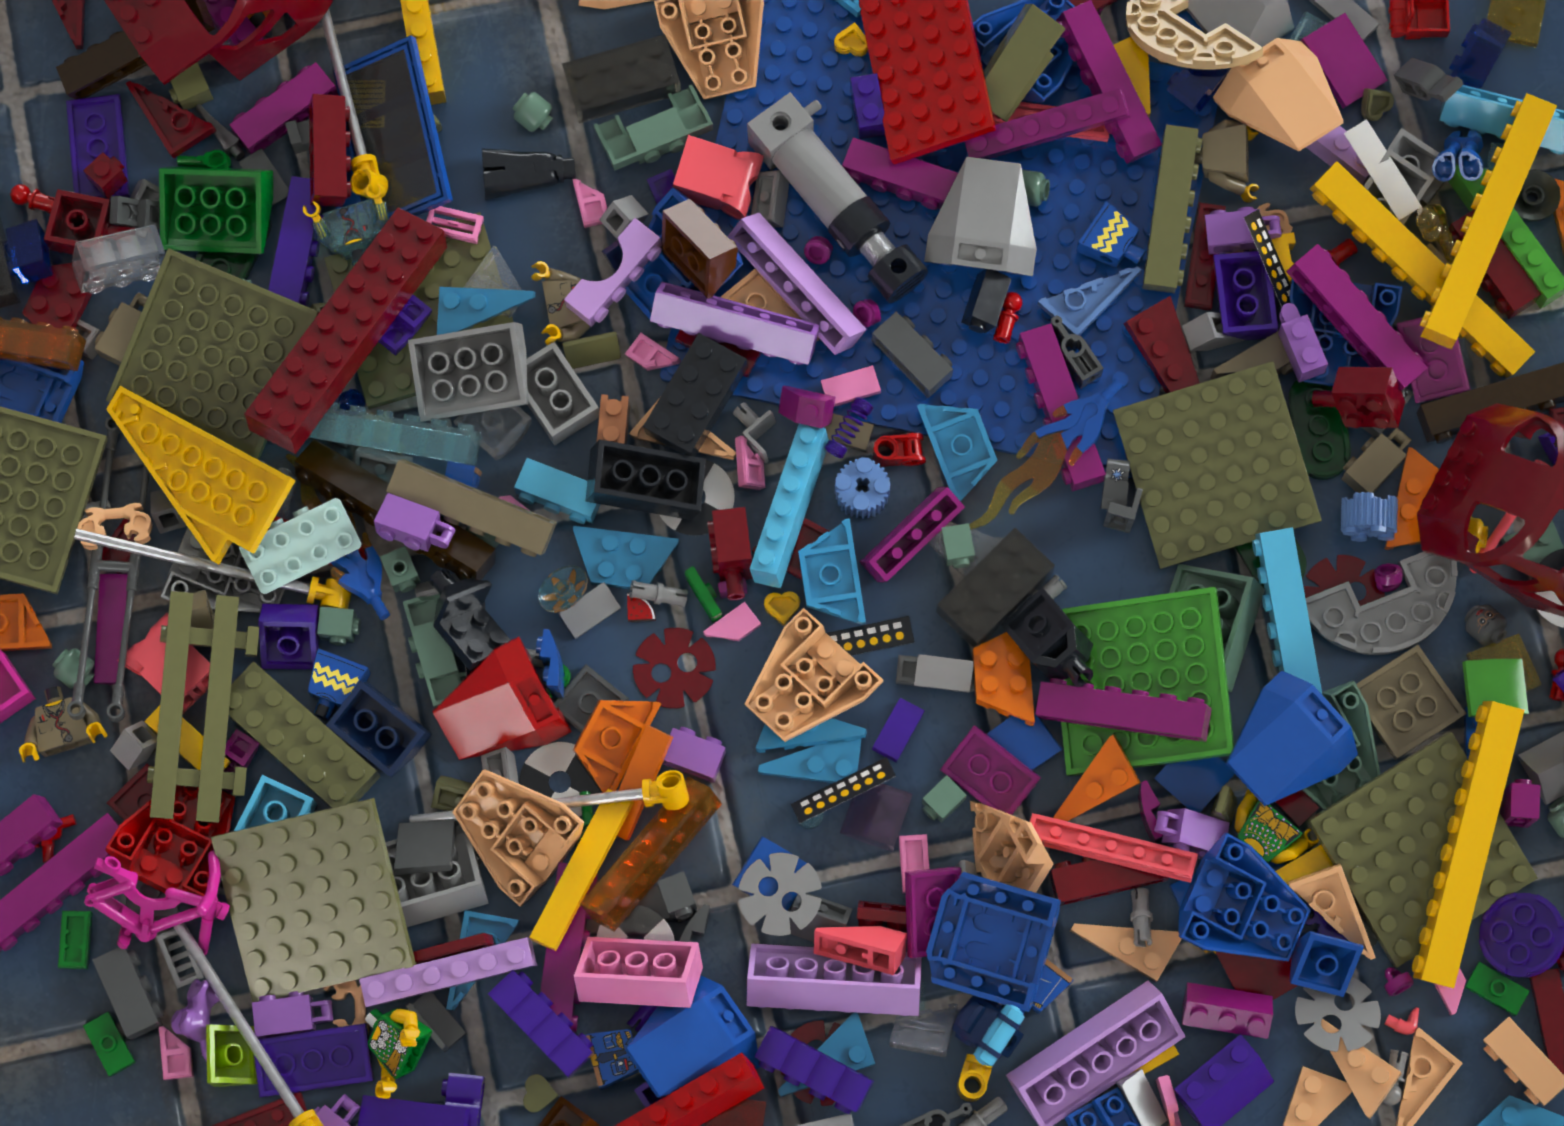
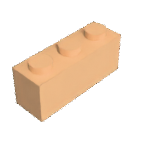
M1510 1017L1483 1039V1042L1487 1045L1483 1050L1494 1061L1500 1059L1507 1068L1503 1071L1514 1083L1520 1081L1527 1088L1523 1093L1534 1105L1540 1102L1545 1106L1564 1089V1075Z

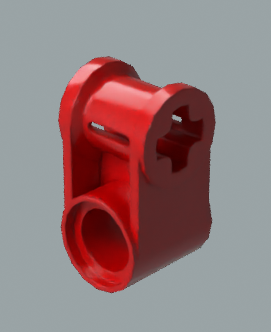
M907 433L903 435L882 436L874 443L872 458L881 467L922 465L926 463V458L922 453L924 435L921 433ZM880 447H888L891 449L892 454L890 456H883L879 453L878 449Z

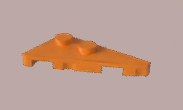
M1112 735L1107 739L1053 818L1068 822L1141 783L1116 735Z

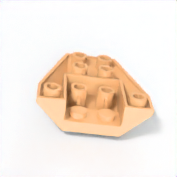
M764 0L654 1L662 32L704 100L756 87Z
M1274 39L1263 46V57L1252 61L1248 65L1231 67L1213 96L1216 104L1229 117L1297 151H1301L1343 124V118L1319 60L1302 41Z
M803 608L783 628L745 702V706L778 737L786 742L864 702L884 680L864 662L861 664L857 662L825 632L824 626Z
M486 769L482 770L452 812L499 889L519 907L523 906L550 879L558 868V862H562L581 837L584 821L563 803Z

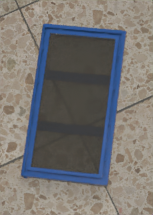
M410 35L344 65L366 152L376 156L379 173L388 180V191L382 198L386 220L379 221L374 200L363 197L366 222L370 224L367 225L369 234L380 232L398 207L418 216L453 201L416 38ZM333 70L334 78H335V82H336V87H337V91H338V95L341 96V95H340V91H339V87H338V83H337V79H336V75H335V72H334V70ZM346 122V131H350L348 122ZM350 133V143L353 157L355 158L357 156Z

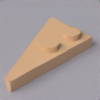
M1074 923L1070 930L1072 933L1155 982L1160 978L1182 939L1177 931L1151 930L1152 944L1148 946L1147 941H1145L1146 947H1137L1134 945V928Z

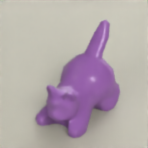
M195 979L187 993V1007L174 1013L171 1019V1026L176 1034L184 1035L190 1040L199 1042L202 1056L207 1062L206 1025L210 1024L211 1008L220 1000L208 981L203 980L201 982Z

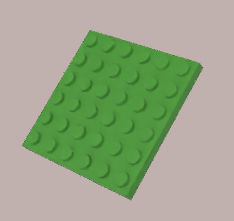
M1215 587L1062 609L1076 627L1093 643L1089 660L1085 663L1093 671V677L1089 681L1083 674L1080 676L1086 683L1093 684L1094 689L1104 690L1105 686L1121 688L1122 693L1132 694V690H1142L1149 692V696L1158 698L1160 693L1175 695L1177 696L1176 700L1187 701L1188 697L1200 698L1205 700L1204 704H1207L1212 709L1206 742L1061 722L1067 776L1083 775L1107 739L1112 735H1116L1133 768L1222 757L1231 754L1234 748V737L1218 596ZM1070 678L1065 679L1067 681L1066 685L1075 686Z

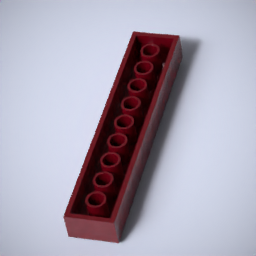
M399 207L395 210L244 413L250 431L296 455L447 249L443 229Z

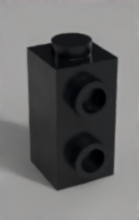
M984 269L978 273L961 323L968 325L972 331L977 333H986L996 327L1012 278L995 270Z

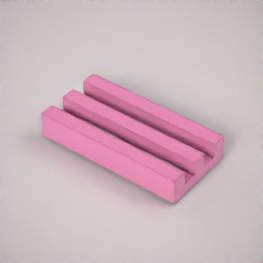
M440 206L428 212L426 221L431 224L472 232L473 234L439 227L444 230L445 237L477 244L484 217ZM434 214L475 222V226L434 217Z

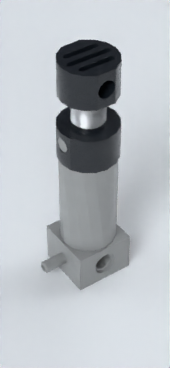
M789 92L747 123L748 144L756 153L764 156L763 162L771 171L776 167L780 170L849 257L863 253L873 266L868 274V278L888 303H894L902 299L924 280L928 274V269L907 244L896 248L885 236V232L891 224L873 200L862 191L814 133V120L811 116L821 109L822 106L819 101L814 100L803 108L792 93Z

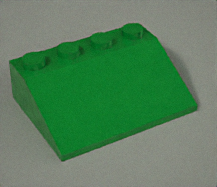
M202 167L159 168L160 250H167L169 248L177 251L264 253L273 202V170Z

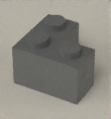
M684 871L658 880V886L631 895L635 905L645 906L656 911L666 922L677 919V922L681 923L691 919L693 913L697 912L696 903Z

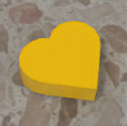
M855 22L838 33L834 39V48L840 54L851 53L858 57L868 52L866 36Z
M792 591L784 592L782 595L773 592L764 599L766 612L783 626L787 624L800 607V598Z

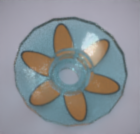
M574 565L564 566L553 571L544 580L539 589L538 599L540 605L546 611L553 613L562 612L574 606L583 597L587 589L588 578L586 572L579 566Z

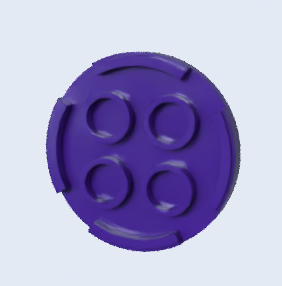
M1510 893L1497 899L1489 910L1484 913L1479 931V945L1487 961L1501 973L1517 978L1533 977L1551 968L1561 956L1564 949V920L1557 908L1546 898L1531 893Z

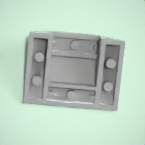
M1189 0L1188 8H1186L1187 12L1205 34L1226 23L1261 47L1294 30L1287 0Z

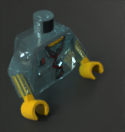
M381 183L377 184L379 189L377 195L373 193L371 184L366 187V194L370 198H374V202L372 199L328 211L323 213L324 218H321L319 215L321 207L317 202L313 201L316 206L314 214H309L306 206H303V213L313 219L312 226L320 242L331 252L339 253L344 260L351 259L353 266H355L389 220L386 202L382 201L386 189Z

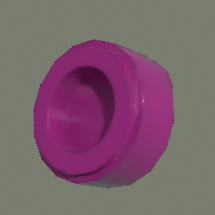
M822 236L810 238L804 248L806 258L811 263L819 265L826 263L833 251V245Z
M864 299L854 305L853 315L864 327L872 326L881 321L880 309L873 300Z
M1382 564L1374 570L1377 589L1382 592L1396 590L1401 585L1403 579L1402 568L1396 564Z
M1393 967L1385 970V978L1388 982L1384 985V988L1389 996L1399 995L1413 985L1414 980L1409 972L1401 973Z

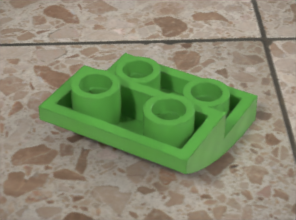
M1482 659L1462 662L1468 717L1476 716L1477 709L1482 705L1483 701H1495L1523 709V716L1529 714L1522 659Z

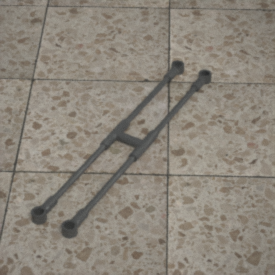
M111 416L105 420L108 437L105 447L107 455L99 507L103 509L107 507L113 454L116 451L118 434L121 432L118 426L110 428V425L115 423ZM145 465L143 467L139 503L143 507V510L140 512L144 513L150 475ZM97 545L98 548L91 552L87 583L89 591L77 681L74 683L72 702L68 704L67 712L73 720L82 719L86 713L83 706L85 691L84 675L95 591L98 590L100 571L128 573L126 591L128 593L116 684L113 686L111 704L106 710L111 721L120 722L125 717V711L122 707L125 688L123 680L134 593L137 592L141 555L130 553L129 562L102 560L103 546ZM75 707H80L81 710L79 713H72V710ZM120 709V713L117 716L111 715L113 710Z

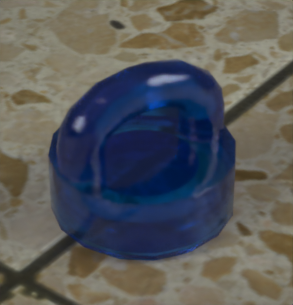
M349 389L340 394L337 406L338 415L355 417L363 413L365 401L358 390Z

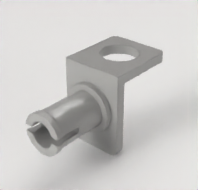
M743 402L740 404L743 408L742 411L737 406L733 415L747 427L742 434L748 440L747 445L754 453H758L766 464L769 462L766 451L756 440L775 425L774 414L769 410L763 416L758 417L748 404Z

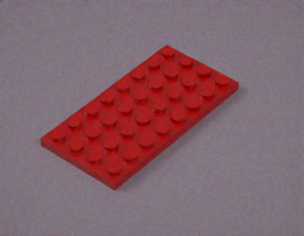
M859 0L873 74L877 73L884 108L883 125L890 160L894 165L996 131L968 0Z

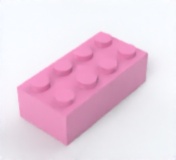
M587 937L574 974L579 1002L691 1008L703 969L699 943Z

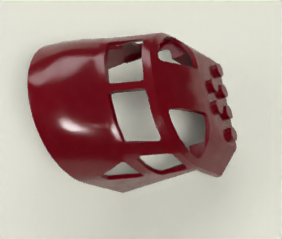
M104 0L139 55L164 85L208 54L214 57L240 81L313 29L327 13L333 0H237L229 19L215 35H211L194 15L185 0ZM270 10L261 25L246 39L235 46L222 45L239 28L248 15ZM284 13H288L295 21V25L282 35L260 40L273 28Z
M1498 403L1467 415L1417 512L1421 549L1424 552L1461 562L1525 606L1564 617V567L1561 570H1556L1527 560L1523 555L1544 534L1559 509L1564 510V424L1536 411ZM1541 428L1557 438L1558 456L1556 464L1552 467L1505 452V448L1513 436L1531 440L1534 432ZM1478 504L1496 508L1525 520V525L1514 537L1502 546L1485 553H1476L1475 549L1479 538L1468 532L1470 518ZM1505 564L1536 579L1527 581L1510 580L1502 577L1488 566ZM1553 591L1563 605L1556 604L1533 592Z

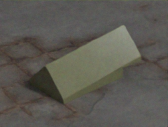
M1034 4L1024 5L983 71L992 114L1005 122L1009 120L1054 57L1050 50L1065 31L1062 25Z

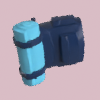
M973 995L959 1012L952 1030L956 1032L955 1037L976 1049L973 1055L980 1064L993 1067L997 1059H1000L1002 1055L1009 1058L1023 1038L1024 1034L1019 1031V1028L1025 1017L1020 1009L1014 1005L1006 1004L1002 1009V1006L997 1002ZM1013 1036L1011 1044L1007 1048H1005V1046Z

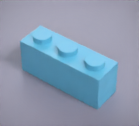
M526 458L514 486L516 495H519L518 499L528 504L540 503L544 505L543 508L554 514L563 512L570 515L569 518L580 524H584L585 521L593 524L601 505L585 502L586 480Z

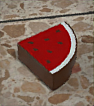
M627 593L628 622L656 621L654 609L647 600L630 598L629 593Z

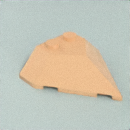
M970 801L971 812L976 814L975 827L972 828L976 873H981V877L1036 893L1054 864L1032 823L982 803Z

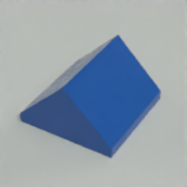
M1309 931L1298 939L1293 950L1289 981L1294 985L1344 997L1364 947L1361 944Z

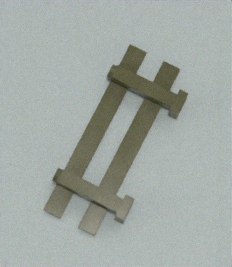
M171 591L168 625H161L160 642L166 643L155 765L154 767L148 766L147 783L153 784L150 817L173 819L176 786L198 787L196 821L219 823L222 789L232 790V796L244 797L247 772L245 767H235L234 773L223 772L234 649L245 650L244 656L256 657L259 627L248 626L246 632L236 631L239 597L216 595L213 629L191 627L194 593ZM189 645L211 647L200 770L178 768Z

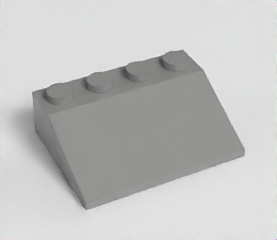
M511 322L408 340L420 422L528 405L527 356L522 324Z
M458 821L455 822L456 834L452 871L396 875L394 864L397 839L385 842L407 927L489 904L475 849Z

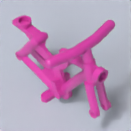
M214 850L208 854L209 879L204 896L175 888H167L165 898L153 899L146 897L136 888L138 874L122 868L118 859L108 856L105 860L98 857L95 861L94 869L114 878L98 884H89L87 889L89 895L85 897L84 901L86 906L94 907L121 925L117 945L121 949H127L132 933L141 942H148L157 936V932L202 917L198 945L204 955L208 953L214 918L216 917L223 921L230 908L229 904L221 903L217 898L221 871L220 860L215 855ZM124 894L130 901L140 906V915L113 897ZM181 902L196 906L154 921L155 910L175 908Z

